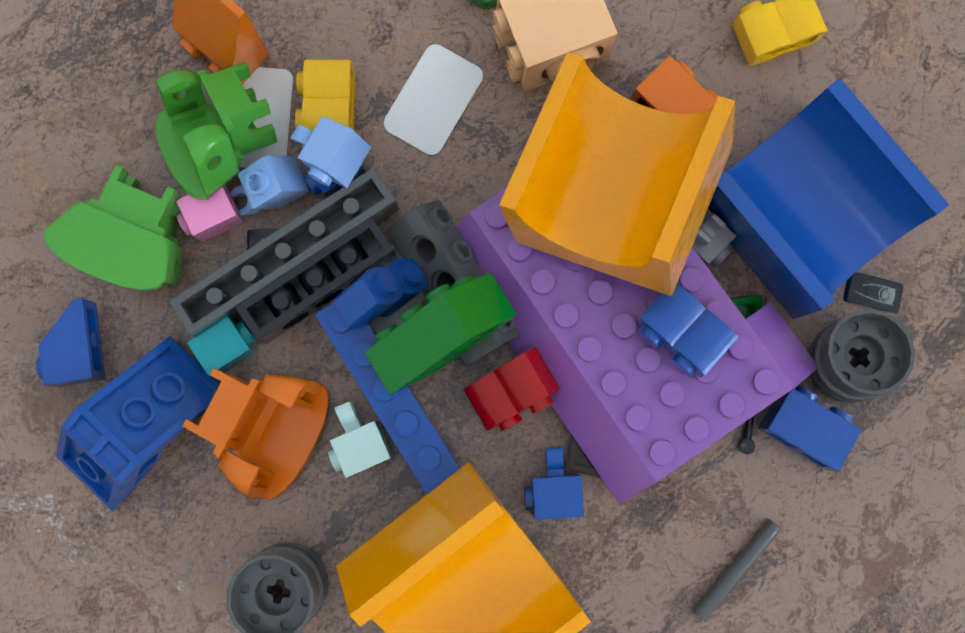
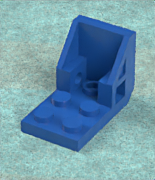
M169 336L72 412L61 425L56 457L113 512L125 502L161 459L165 446L186 429L182 427L185 420L196 421L205 413L220 383L214 377L208 376L203 367Z

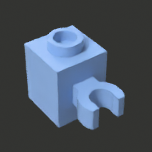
M322 116L314 131L298 124L290 137L293 141L302 144L301 148L303 149L297 158L311 168L308 175L327 187L330 186L331 182L348 188L372 148L353 129Z
M265 155L238 173L242 185L236 186L231 191L232 197H243L246 195L247 205L240 209L239 213L240 215H254L261 209H282L310 190L294 156Z

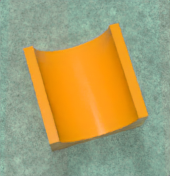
M567 52L499 204L515 241L672 296L732 150L736 101L718 96L713 107L704 112L694 114H677L652 109L631 101L607 87L591 72L584 56Z
M469 462L336 565L351 618L360 627L371 619L385 633H578L591 623L556 571Z

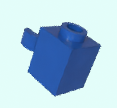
M561 447L545 448L547 476H531V486H524L525 510H533L535 520L584 517L581 475L578 473L564 474L563 449Z

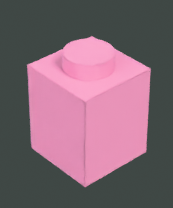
M225 185L208 200H197L189 195L176 200L181 211L176 216L182 230L187 236L192 234L193 237L201 242L207 241L244 223L239 209L228 187Z

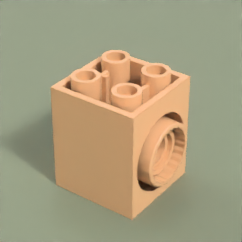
M497 0V8L492 11L495 25H492L494 38L499 48L505 46L509 60L506 61L508 73L513 83L519 81L523 93L554 82L567 52L584 56L590 70L596 65L608 61L618 35L604 0Z

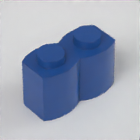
M399 258L387 267H374L367 270L335 298L334 304L348 327L360 328L368 325L377 317H387L394 314L427 287L428 282L414 259Z
M678 283L672 296L661 293L637 321L642 327L639 331L641 337L656 349L661 345L668 349L674 355L671 362L688 377H691L694 373L699 377L705 376L739 337L727 324L706 309L691 293Z

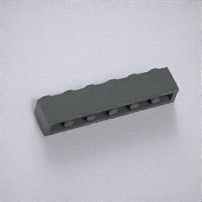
M373 167L353 180L348 188L343 187L170 300L169 303L189 334L196 337L226 316L232 318L239 316L240 314L235 306L370 217L378 224L399 210L397 202Z

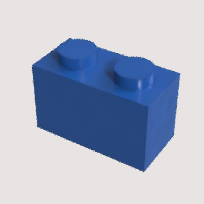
M796 386L795 389H792L773 402L758 429L821 468L839 472L862 432V429L851 423L853 417L833 406L830 409L825 408L816 402L819 397L815 393L801 386Z

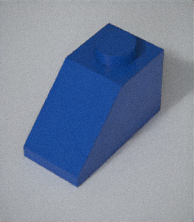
M82 298L73 300L40 343V356L36 360V369L39 377L43 380L44 386L62 387L106 380L95 302Z

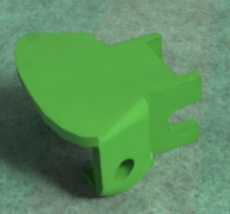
M246 62L209 75L206 70L197 72L173 70L156 79V84L165 107L158 114L155 124L156 138L162 156L176 183L186 194L197 200H208L239 173L238 164L243 162L242 155L278 142L272 124L256 128L253 121L267 116L271 112L266 99L257 101L253 88L244 89L241 81L251 77ZM201 83L203 84L212 104L207 105L201 87Z
M115 165L98 201L90 198L86 204L77 201L44 230V240L53 253L71 266L105 282L126 289L148 291L159 289L164 284L176 288L180 281L183 266V249L178 246L179 239L173 237L179 224L176 215L181 213L176 200L181 198L179 197L180 194L168 186L161 199L137 189L139 181L134 177L128 176L129 172L118 165Z

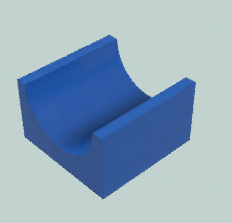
M839 78L760 146L727 171L725 170L721 174L708 209L713 214H717L736 235L729 244L791 318L796 319L827 307L835 300L832 296L835 291L862 266L903 235L938 215L949 204L841 78Z

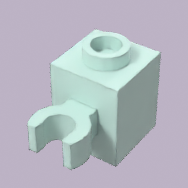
M350 401L335 407L336 414L345 430V434L330 440L333 449L328 451V455L337 473L343 471L345 478L393 457L378 421L362 426L357 411Z

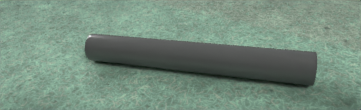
M768 519L693 612L706 622L782 529L772 520Z

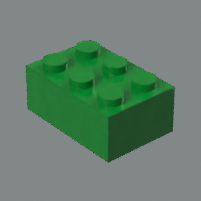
M491 273L476 279L472 274H469L455 282L451 289L448 284L438 287L425 297L429 302L427 305L422 307L419 304L399 317L402 321L401 325L397 327L396 324H393L375 336L377 343L368 349L365 355L390 395L439 371L517 316Z

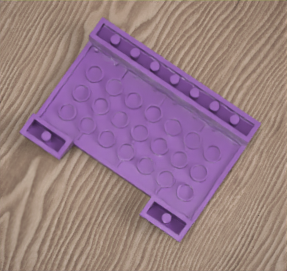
M506 188L469 212L456 226L463 240L470 246L473 256L484 275L492 274L517 314L513 321L520 336L510 341V346L517 356L534 347L537 348L560 387L559 390L550 395L553 400L551 406L619 504L660 481L794 389L819 368L771 302L745 319L693 247L678 284L691 293L706 309L720 318L739 336L703 377H699L695 373L688 377L671 362L674 355L662 345L658 349L654 348L639 334L642 327L637 321L661 295L660 292L517 243L499 206Z

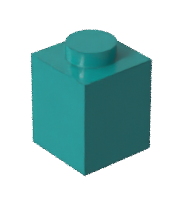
M226 316L187 342L208 376H211L210 373L213 368L226 373L257 352L252 344L256 338L245 321L241 320L238 322L237 319Z

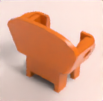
M213 368L210 375L221 381L200 423L198 424L186 419L182 427L216 445L212 453L221 459L218 467L227 480L242 494L251 499H275L286 492L295 482L309 461L326 425L330 408L329 391L322 384L301 378L266 374L263 381L251 379L248 382L235 374L225 373ZM227 448L234 449V450H233V452H230V451L227 450Z

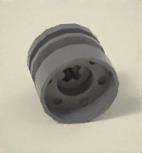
M871 309L852 312L824 329L815 337L809 348V354L819 368L811 374V378L822 393L839 402L853 404L892 392L906 382L914 367L915 348L911 335L899 320L886 312ZM851 354L855 355V357L857 358L853 363L855 367L851 366L850 361L852 360Z
M277 543L267 547L247 560L232 576L227 589V610L231 620L241 633H299L322 608L328 593V575L322 561L307 547L297 543ZM280 580H284L285 588L290 589L286 595L282 594L283 588L280 585H276Z

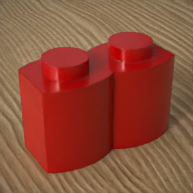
M534 347L463 390L486 430L488 431L498 425L500 430L504 431L522 420L519 412L529 407L532 414L553 403L550 395L559 390L560 387L537 348Z

